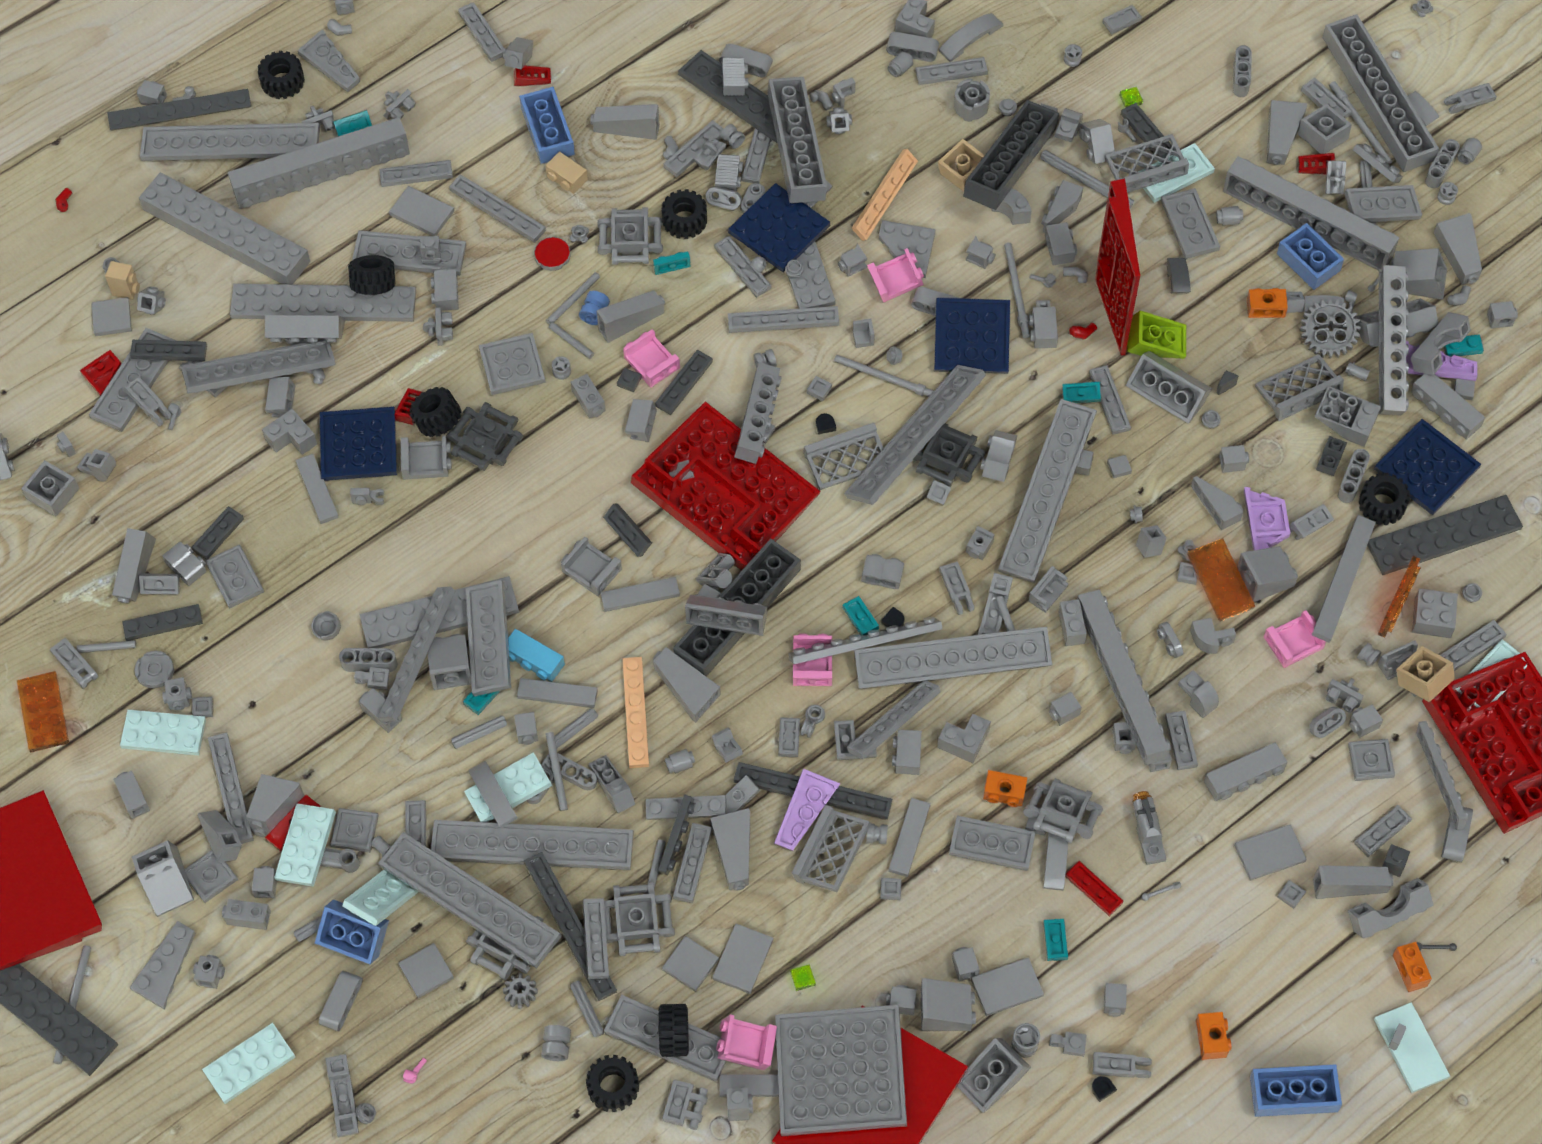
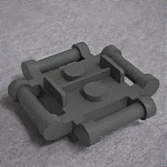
M487 402L482 405L479 413L470 407H466L458 424L446 435L450 441L457 444L453 447L451 455L459 456L477 465L483 471L487 469L489 464L493 465V463L504 466L507 462L506 458L517 442H520L523 438L522 433L513 430L518 423V417L509 416L491 407V404ZM490 414L508 424L505 427L486 416ZM471 418L472 420L464 430V435L462 437L458 436L463 427L465 426V424Z
M945 423L932 437L925 451L921 452L922 450H920L913 460L920 461L916 473L926 474L945 482V485L951 487L956 476L963 482H970L972 473L978 462L985 456V452L974 446L978 438L977 436H970L948 427L949 425ZM969 454L973 455L967 469H961ZM929 464L950 474L947 476L943 473L926 467V465Z

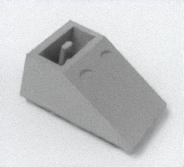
M1328 386L1315 417L1344 439L1365 447L1381 406Z
M167 840L132 856L139 880L157 916L194 900L178 847Z

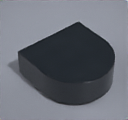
M820 414L816 418L818 435L836 431L834 418L830 414Z
M892 607L881 620V623L886 627L894 625L901 627L904 625L905 618L902 612Z
M1105 1076L1097 1077L1092 1083V1092L1099 1102L1117 1091L1112 1081Z

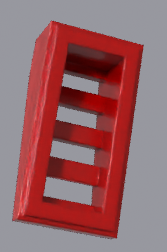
M525 65L522 70L514 69V86L551 84V70L548 67Z
M1335 153L1298 156L1299 173L1326 174L1327 160L1336 161ZM1304 162H1308V167H1304Z
M407 389L394 414L396 421L414 425L410 414L404 413V411L409 412L410 408L406 407V405L411 406L412 404L408 400L415 401V398L410 397V395L420 396L421 391Z

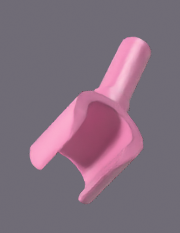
M422 1058L413 1071L406 1069L403 1074V1081L411 1084L415 1083L419 1070L427 1060Z

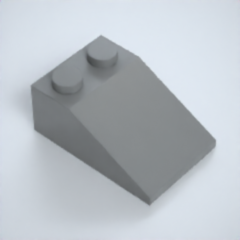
M994 1038L968 1067L966 1074L957 1087L985 1113L1020 1081L1031 1066L1003 1038Z

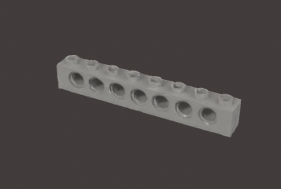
M1383 265L1379 269V406H1381L1379 414L1402 415L1409 407V400L1406 399V392L1409 388V382L1406 381V374L1409 370V364L1406 363V356L1409 351L1408 344H1406L1409 332L1408 326H1406L1408 318V308H1406L1408 291L1406 290L1408 273L1406 272V266ZM1391 283L1397 286V290L1391 287ZM1391 301L1396 302L1397 308L1391 305ZM1391 319L1397 321V326L1391 323ZM1391 337L1396 338L1398 343H1393ZM1391 355L1396 356L1398 362H1394L1391 359ZM1391 373L1396 374L1398 380H1394L1391 377ZM1391 391L1396 392L1398 398H1394L1391 395Z

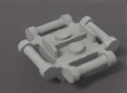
M648 207L633 210H617V208H612L611 218L599 219L597 222L599 228L598 254L606 255L612 253V265L633 262L649 264V252H663V245L661 244L662 218L648 217ZM648 226L654 227V243H648ZM608 227H611V244H607Z
M1055 778L1051 786L1041 782L1036 783L1034 794L1023 813L1029 818L1037 817L1034 830H1043L1066 839V842L1072 843L1075 833H1079L1084 839L1092 837V829L1098 816L1101 815L1103 807L1090 801L1093 792L1088 790L1085 792L1061 783V780ZM1041 795H1047L1042 807L1038 808L1037 804ZM1085 810L1090 811V816L1086 825L1080 824Z
M654 882L625 887L613 886L614 900L604 901L607 943L618 941L620 956H626L628 953L660 952L659 937H672L675 935L671 919V895H655ZM645 892H648V893H649V894H643V895H633V896H623V897L620 896V895H626V894H636V893H645ZM657 903L662 904L664 928L658 929ZM611 908H615L617 933L613 934L611 933L609 911ZM653 938V943L625 946V940Z
M536 916V917H535V918L539 919V920L542 921V922L544 921L543 918H541V917H539V916ZM477 929L466 940L470 946L477 948L471 957V963L482 965L499 974V977L504 980L509 978L513 967L525 974L530 970L529 963L524 960L523 962L519 961L518 956ZM484 952L504 963V967L482 957Z

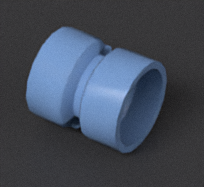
M589 291L584 301L585 305H582L579 312L580 319L590 325H598L597 310L607 307L610 299L601 292Z

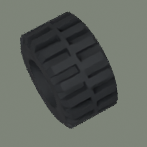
M274 51L271 52V55L267 54L265 59H261V64H258V76L261 87L266 94H269L272 98L275 96L276 99H280V97L287 99L288 96L293 97L294 93L298 94L300 92L299 88H303L305 79L299 58H296V55H290L288 51L285 53L283 51L275 53ZM280 73H288L282 77H275Z
M680 189L677 190V193H670V197L667 196L662 203V221L667 232L670 231L671 236L676 235V238L679 239L681 237L688 239L689 236L693 238L696 237L695 234L699 235L702 233L707 224V205L700 194L696 195V192L693 190L689 192V189H685V191ZM683 211L692 213L688 217H680L676 214Z
M366 255L355 258L348 264L349 285L351 290L356 293L378 295L386 293L395 287L394 262L390 258L379 255Z
M434 387L433 389H427L426 392H422L420 396L414 399L415 401L412 402L409 410L411 413L410 417L420 432L425 436L429 435V437H434L435 435L438 437L452 430L454 425L458 424V419L461 418L460 413L462 412L451 392L444 387Z
M1378 473L1376 477L1371 476L1362 488L1359 498L1360 511H1364L1363 516L1365 518L1368 516L1370 520L1376 521L1378 525L1380 523L1388 525L1389 522L1394 524L1405 514L1410 501V490H1407V484H1403V480L1401 478L1397 479L1396 475L1389 476V473H1384V475ZM1380 494L1386 495L1393 500V503H1382L1375 496Z
M660 1004L658 1016L661 1056H687L689 1053L687 1005Z
M606 1055L604 1060H601V1058L597 1059L596 1065L592 1063L590 1066L591 1070L587 1072L586 1086L588 1095L592 1103L595 1102L596 1107L599 1109L603 1107V1111L608 1112V1109H612V1112H617V1108H620L622 1111L625 1110V1105L631 1106L632 1100L637 1098V1092H639L636 1068H633V1064L630 1061H626L625 1057L622 1056L621 1059H618V1055H613V1058H609V1055ZM609 1075H618L625 1080L624 1086L616 1092H607L600 1085L602 1080Z

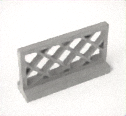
M1173 134L1105 155L1115 180L1125 178L1127 193L1186 175L1189 169V162L1187 158L1184 159ZM1170 141L1172 147L1168 149L1163 147L1162 144ZM1152 147L1156 151L1154 154L1145 152V149ZM1159 150L1168 153L1165 159L1156 156ZM1135 152L1139 154L1137 160L1128 157L1129 153ZM1142 155L1151 158L1149 164L1140 161ZM1170 155H1174L1179 158V161L1172 162L1168 159ZM1117 157L1123 160L1121 164L1118 165L1116 163H1113L1111 159ZM1156 160L1163 164L1162 166L1155 167L1152 166V163ZM1125 161L1133 163V168L1124 167ZM1137 165L1146 168L1143 172L1135 171ZM1120 170L1129 173L1128 177L1120 178Z
M1318 354L1256 383L1255 387L1275 411V417L1278 421H1281L1321 402L1328 386L1343 391L1344 379L1340 375L1337 376ZM1318 362L1321 365V369L1311 368L1310 366ZM1299 370L1306 372L1305 377L1294 374ZM1308 373L1319 374L1318 379L1307 377ZM1321 375L1331 377L1328 381L1320 380ZM1287 378L1290 381L1289 384L1279 382V379ZM1292 381H1303L1302 387L1291 385ZM1305 383H1313L1316 384V386L1313 388H1306ZM1270 385L1274 386L1273 391H1268L1263 387ZM1277 387L1287 389L1286 394L1276 392ZM1290 390L1300 391V394L1296 396L1288 395ZM1277 397L1284 399V401L1276 404L1273 399Z
M871 423L804 446L803 454L805 459L808 460L819 490H823L859 477L864 470L859 471L854 468L856 461L867 464V468L874 454L878 455L884 448L877 434L875 423ZM874 438L876 442L875 449L865 446L866 440ZM855 445L860 447L857 456L847 452L849 446ZM862 449L872 453L869 461L859 457ZM838 451L842 453L840 461L830 458L831 452ZM845 455L855 459L851 467L841 463ZM816 457L825 459L822 468L815 465L812 459ZM827 461L837 465L834 473L824 469ZM839 466L850 470L847 476L842 477L836 474ZM822 472L832 476L830 482L822 484L820 480Z
M825 805L792 871L796 882L801 884L806 882L838 892L871 825L870 822L834 811L833 807ZM837 818L845 820V825L835 829L834 824ZM857 824L863 826L861 831L855 834L852 833L850 828ZM849 829L851 835L840 840L837 833ZM836 835L838 841L827 845V838ZM853 840V847L844 851L842 844ZM840 846L842 853L832 857L829 850ZM827 851L829 858L818 862L819 854ZM845 857V864L836 868L834 861ZM832 863L834 870L823 874L821 867ZM819 869L820 876L816 878L808 877L811 871ZM837 875L834 885L826 882V878Z

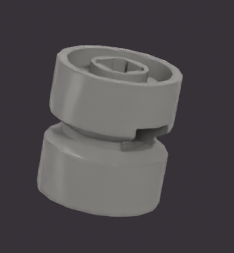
M1020 1024L1014 1030L1012 1048L1023 1058L1033 1056L1038 1049L1040 1032L1033 1024Z
M560 1025L546 1026L543 1040L546 1043L542 1045V1058L550 1061L567 1060L569 1047L566 1044L570 1042L571 1029Z

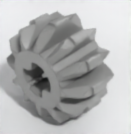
M522 973L518 975V978L512 975V982L506 981V988H503V994L506 995L504 997L505 1001H510L511 1007H514L516 1004H518L519 1009L522 1008V1004L529 1007V1000L535 1001L536 997L534 995L538 993V989L535 988L536 982L534 980L530 981L531 977L529 975L524 979Z

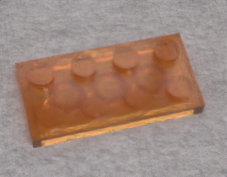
M1223 538L1188 551L1187 555L1219 622L1255 608L1251 595Z
M1415 556L1412 557L1378 633L1381 637L1385 638L1387 632L1392 633L1411 588L1416 581L1421 567L1418 566L1420 559Z
M56 671L17 680L30 753L68 744L69 737Z

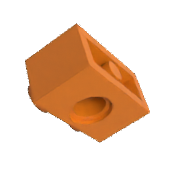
M1249 289L1247 296L1248 318L1285 317L1288 309L1286 289Z
M988 770L983 799L990 803H1006L1011 807L1022 806L1028 777ZM1008 788L1010 791L1005 793L1002 792L1000 789Z
M1417 942L1397 947L1393 958L1408 993L1428 987L1432 978Z
M1223 1012L1198 1014L1196 1026L1202 1060L1227 1058L1229 1051L1232 1049L1231 1040L1226 1035V1031H1228L1227 1018L1223 1017ZM1215 1032L1219 1035V1038L1213 1039L1209 1033Z

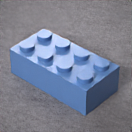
M554 87L520 95L521 110L540 164L549 162L559 151L567 157L575 155L574 143Z
M1336 1064L1253 1069L1251 1072L1250 1083L1255 1117L1339 1112L1342 1106Z

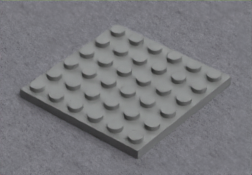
M899 1005L775 1015L781 1136L907 1126Z

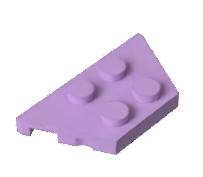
M1244 487L1253 550L1271 548L1289 538L1291 533L1285 500L1271 497L1263 492L1259 494L1250 491L1251 488Z

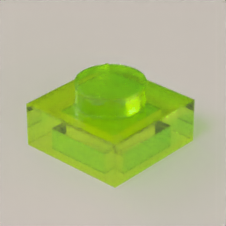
M1137 87L1120 91L1119 96L1125 108L1134 103L1142 105L1143 99Z
M810 964L790 970L796 991L816 986Z

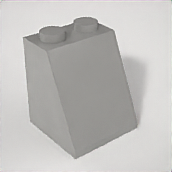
M1439 248L1395 251L1391 266H1406V272L1408 273L1406 290L1408 294L1434 299L1444 298L1447 267ZM1391 283L1394 289L1397 290V286L1394 283Z
M1280 546L1241 553L1236 569L1253 602L1294 587L1298 578L1295 568H1292L1289 564L1287 553L1283 552Z
M454 634L445 638L434 637L428 650L429 671L434 690L471 685V669L466 636Z
M261 774L246 816L250 828L255 835L260 837L267 836L304 797L300 783Z
M922 978V1031H971L972 1024H976V1013L972 1012L971 1004H975V992H971V985Z

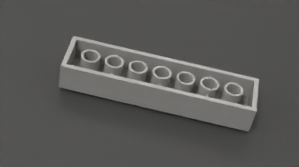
M804 77L769 79L767 94L789 203L825 201L827 184Z

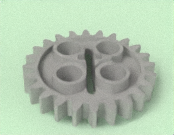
M1329 299L1328 304L1322 300L1320 306L1318 303H1314V309L1309 307V313H1304L1303 317L1305 319L1301 320V324L1304 326L1300 327V331L1304 332L1301 334V338H1307L1304 341V345L1310 344L1308 350L1316 349L1315 355L1322 352V358H1324L1325 354H1328L1330 359L1333 354L1339 358L1340 352L1346 355L1347 349L1351 351L1353 349L1352 344L1356 345L1358 342L1355 338L1360 337L1358 331L1361 330L1360 326H1356L1359 324L1360 319H1354L1357 313H1350L1352 307L1346 309V303L1340 306L1339 300L1332 304L1331 299ZM1323 317L1326 322L1319 323L1316 318ZM1341 317L1344 319V322L1338 323L1335 318ZM1340 334L1344 337V340L1339 341L1335 336ZM1317 335H1324L1326 340H1318Z

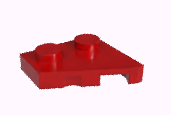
M109 350L82 368L80 372L101 396L122 364L114 353Z

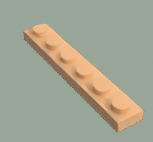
M908 149L902 150L851 228L862 241L869 238L917 164L918 160Z
M642 657L622 658L629 768L649 767Z

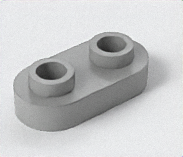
M754 183L748 187L741 202L743 214L751 207L748 204L753 205L765 194L763 185Z
M714 186L706 192L707 202L714 206L734 210L742 202L741 195L733 190ZM714 192L718 193V198L714 197ZM731 197L736 199L735 203L731 201Z
M1167 621L1159 624L1157 634L1161 640H1164L1167 653L1174 658L1182 656V645L1171 625Z
M1338 707L1329 708L1311 721L1309 727L1311 734L1319 738L1327 736L1344 724L1346 714L1344 710Z

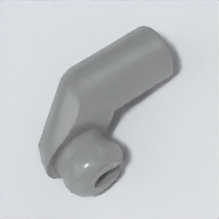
M330 19L327 23L328 29L335 35L352 33L351 24L342 26L335 19Z
M188 86L185 88L183 97L172 98V100L194 98L196 92L192 86Z
M815 90L810 94L811 101L816 102L818 100L822 102L825 110L833 108V104L826 92Z
M667 136L664 139L668 146L663 153L666 160L679 150L672 136Z
M1063 267V276H1078L1079 283L1087 282L1088 273L1078 267Z
M1462 286L1460 293L1448 296V303L1455 306L1465 304L1471 288L1469 286Z
M322 368L306 372L315 376L313 379L314 383H323L325 374Z

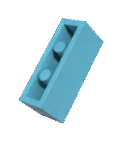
M514 629L508 638L510 661H516L526 671L531 670L535 672L542 680L547 679L553 682L565 665L564 656L517 629Z

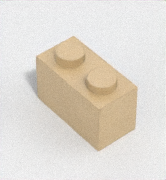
M560 151L545 165L547 177L551 181L560 184L564 190L570 191L573 194L588 180L587 170Z
M111 261L105 278L112 296L128 297L133 300L135 294L139 292L140 284L137 281L132 265Z

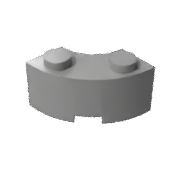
M1013 188L996 210L992 209V212L1005 214L1010 219L1012 225L1027 224L1031 220L1032 211L1027 199Z
M995 430L993 436H989L987 446L990 449L987 458H983L980 468L983 470L982 477L1005 481L1017 435Z

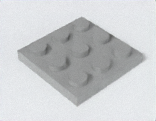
M533 333L479 345L491 395L546 383Z

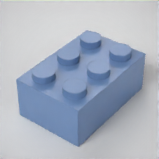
M1307 223L1279 243L1277 255L1313 290L1340 272L1344 262V258Z
M332 900L324 907L315 944L367 964H372L380 955L389 920L384 919L375 926L342 907V902Z

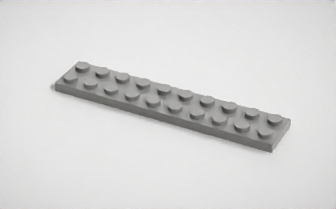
M319 123L144 127L140 159L141 161L273 158L319 143L320 125Z
M233 284L230 317L231 319H265V315L341 316L345 318V321L414 322L416 287L395 286L386 293L363 295L352 291L348 285Z
M957 365L844 493L847 499L871 505L878 501L884 491L890 487L891 483L912 462L913 458L924 448L940 427L946 423L947 419L958 409L975 387L980 384L986 376L985 372L981 369Z
M1063 399L1060 400L999 565V572L1035 583L1097 410Z
M1047 627L854 650L859 689L1052 666Z
M434 820L431 850L447 861L525 865L524 860L543 852L550 866L631 870L634 831L629 829L507 824L500 828L498 823Z
M404 832L378 862L380 867L536 969L561 938L559 932Z

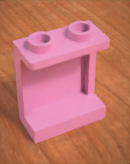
M908 248L904 249L905 254L881 265L875 266L874 262L867 265L883 303L924 285L921 279L924 277L920 267L916 268L915 263H917V259L913 252L909 253Z
M653 329L644 332L638 339L629 342L623 348L626 361L637 373L642 375V379L650 388L680 369V359L676 354L671 355L655 337Z
M1307 610L1303 611L1300 617L1276 629L1271 626L1265 631L1264 639L1283 668L1324 649L1326 641L1312 636L1316 621L1311 614L1309 615Z
M827 634L794 635L793 650L801 647L805 649L812 648V645L817 643L829 644L831 643L832 636ZM832 656L793 664V686H832Z
M730 1014L720 1024V1031L722 1033L721 1039L718 1040L716 1051H718L717 1058L765 1070L771 1066L777 1026L771 1024L766 1027L736 1020L734 1015Z

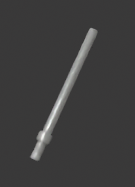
M1336 81L1331 82L1329 86L1336 94V97L1352 111V118L1374 149L1387 160L1386 163L1388 165L1391 164V158L1348 100L1346 92L1341 90Z
M1006 243L1004 247L1018 311V325L1021 327L1023 338L1030 337L1029 319L1025 313L1012 244Z
M840 355L835 356L834 361L915 391L917 395L929 397L934 392L923 384L919 383L917 385Z
M83 946L69 999V1004L75 1009L91 951L90 946ZM57 1049L53 1063L62 1064L64 1055Z

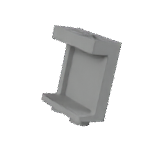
M442 436V441L409 443L408 437L401 438V472L403 480L449 477L448 470L452 469L451 458H448V453H451V442H447L446 436Z
M586 537L581 541H577L570 554H566L561 561L562 572L596 596H599L622 570L621 560L616 557L613 559L609 558L589 544Z

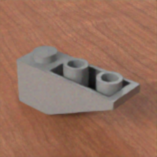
M1063 180L1061 186L1056 187L1055 199L1050 201L1048 215L1044 214L1041 222L1044 225V233L1046 225L1058 224L1076 211L1082 198V186Z
M606 755L589 763V767L595 773L597 781L617 813L635 805L629 786Z
M217 810L198 813L197 816L217 862L236 860L242 847L236 830Z

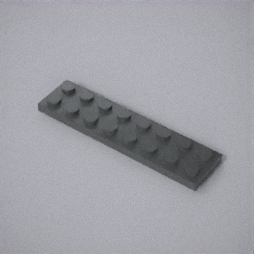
M702 50L678 70V75L777 143L768 95L748 82V89H745V95L724 96L722 64Z
M1503 495L1369 539L1367 545L1382 575H1386L1521 530L1523 525L1507 495Z
M20 964L0 970V1004L87 1075L91 1076L118 1046L114 1039Z

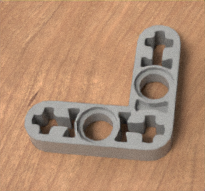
M557 753L559 764L562 766L561 775L563 779L587 791L596 787L597 777L593 771ZM548 754L541 766L546 775L550 777L549 780L552 784L554 782L550 754ZM570 767L577 770L573 776L566 774V770ZM589 777H591L592 783L588 782L587 784H585V780L583 778L588 779ZM549 788L526 801L529 804H538Z

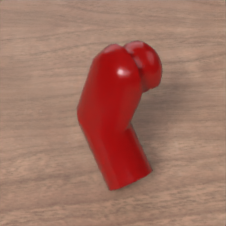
M65 188L55 199L56 207L61 212L68 210L67 199L73 194L69 188Z
M1093 322L1087 327L1072 326L1069 329V333L1075 338L1087 339L1097 330V326Z

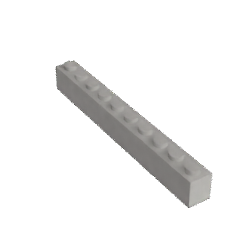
M1100 589L1078 595L1077 599L1080 601L1085 627L1144 764L1148 765L1167 760L1169 751H1171L1170 742L1164 738L1162 724L1157 722L1155 708L1150 706L1148 692L1143 690L1141 676L1136 674L1134 660L1129 658L1127 644L1122 642L1121 631L1119 627L1115 626L1114 615L1112 611L1109 612L1106 597L1102 596Z

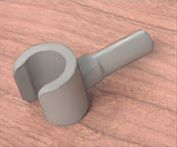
M1123 119L1124 125L1118 122L1119 132L1126 133L1133 142H1136L1137 139L1129 130V121Z
M1033 274L1030 275V279L1043 282L1047 288H1051L1056 283V277L1053 274H1049L1046 278Z
M1348 291L1345 301L1350 302L1349 307H1352L1350 312L1352 314L1357 294Z
M171 403L168 407V411L172 414L168 427L169 430H173L176 418L181 415L179 406Z

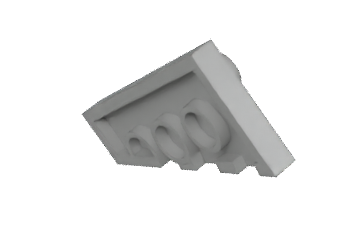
M323 29L298 50V54L345 91L349 92L360 82L359 76L350 64L345 61L340 51L335 48L334 43L326 36Z
M177 921L132 983L130 989L165 1010L167 999L174 988L173 984L180 973L184 957L187 956L196 934L195 931Z

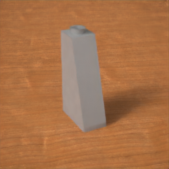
M1271 100L1268 122L1267 163L1285 165L1299 131L1301 119L1305 116L1307 103Z
M657 104L596 107L595 114L591 115L590 123L593 125L594 132L657 140L660 126L659 107Z
M1468 213L1437 223L1434 235L1461 285L1475 283L1479 280L1482 267L1471 214Z
M655 290L601 308L597 310L598 330L607 343L662 315L664 313L665 301L661 295L658 296Z
M127 528L112 593L118 599V602L129 604V601L136 602L140 590L139 575L146 572L156 538L146 531Z
M667 647L662 652H657L654 656L655 671L690 718L696 723L721 695L720 686Z
M749 808L710 818L729 890L734 889L738 891L749 885Z
M1319 866L1313 878L1316 899L1388 893L1391 886H1393V876L1389 874L1388 867Z

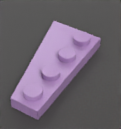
M1406 341L1409 347L1408 355L1406 356V363L1409 364L1407 374L1423 375L1424 373L1413 370L1411 362L1412 354L1420 345L1416 347ZM1440 351L1443 365L1435 373L1437 377L1476 381V361L1455 355L1450 357Z
M803 769L774 844L793 851L840 783Z

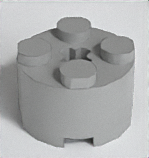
M972 79L963 80L957 85L954 109L965 121L970 122L987 114L990 99L988 86L981 80L978 82L972 81Z

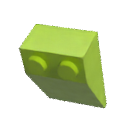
M1139 310L1132 317L1127 352L1142 356V354L1150 351L1161 358L1184 359L1186 358V324Z

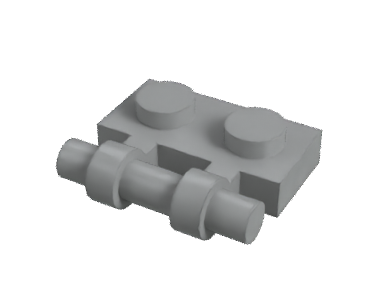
M673 1080L662 1118L663 1121L683 1126L685 1119L691 1120L689 1128L697 1130L698 1124L702 1121L703 1116L701 1113L703 1106L707 1103L708 1098L706 1095L708 1089L700 1088L698 1094L692 1093L694 1089L693 1084ZM690 1101L696 1103L693 1112L688 1111Z

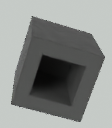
M1391 844L1382 867H1388L1390 874L1400 877L1410 851Z

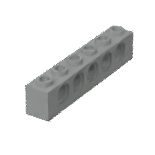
M761 362L758 364L734 458L756 464L758 457L763 456L765 447L762 446V443H766L768 432H765V430L770 427L772 418H769V414L772 415L775 404H772V401H776L779 390L775 389L780 386L782 379L779 376L780 368Z

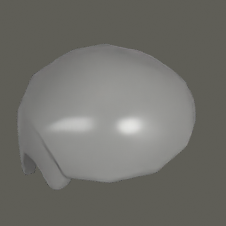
M325 611L313 618L311 628L317 638L330 640L339 634L341 623L336 614Z

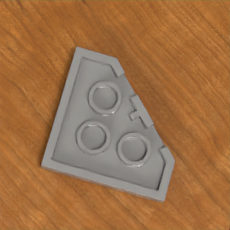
M882 220L879 232V240L882 244L886 245L893 258L905 254L904 249L908 248L909 253L913 252L917 259V263H915L916 268L920 267L924 275L923 278H926L936 229Z

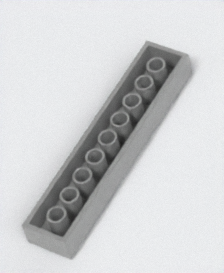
M1356 14L1325 25L1323 40L1402 171L1406 172L1433 162L1438 154L1439 147L1359 16Z
M398 117L230 171L228 176L239 209L279 196H285L291 192L301 191L313 185H319L325 181L335 180L338 177L353 174L359 170L369 169L372 166L387 163L390 160L403 158L409 155L410 151L406 132Z
M1237 156L1227 171L1223 192L1296 229L1307 223L1331 247L1378 271L1383 265H1388L1392 260L1399 237L1394 233L1388 232L1378 225L1370 223L1362 217L1354 215L1346 209L1314 195L1311 191H1306L1295 183H1291L1279 175H1275L1265 168L1259 167Z
M161 172L139 197L144 211L281 284L293 285L311 262L307 249Z

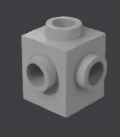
M843 107L833 108V111H829V116H826L827 127H830L831 131L835 132V134H843L845 131H850L849 125H852V115L847 110H844ZM842 117V120L836 122L835 118Z
M151 286L140 291L137 297V310L144 311L147 314H156L162 310L166 303L164 291H159L157 287Z
M184 677L164 681L165 692H162L164 704L168 703L170 710H182L185 707H189V699H192L191 688L187 687Z
M200 956L199 962H196L194 965V980L198 986L217 989L219 980L224 976L225 967H223L221 960L217 956Z

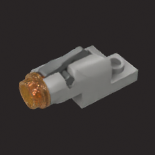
M1148 791L1138 792L1133 795L1134 799L1132 802L1137 820L1136 830L1145 863L1150 865L1165 862L1167 858L1162 844L1163 836L1153 798L1149 795Z

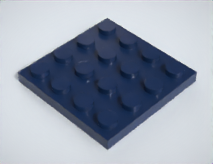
M775 183L728 228V233L777 269L784 272L790 260H796L830 227V221L803 202L789 203L787 191Z
M936 298L934 371L951 372L957 365L981 369L985 373L1008 374L1010 300Z
M395 407L320 412L321 479L329 481L397 475Z
M1421 419L1375 465L1374 470L1377 473H1381V475L1389 473V476L1394 474L1397 479L1401 478L1403 484H1407V490H1410L1409 497L1431 515H1434L1481 467V463L1425 420Z

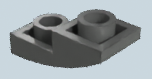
M1167 258L1168 277H1170L1171 293H1190V278L1186 259Z
M1329 436L1316 470L1334 476L1347 442Z

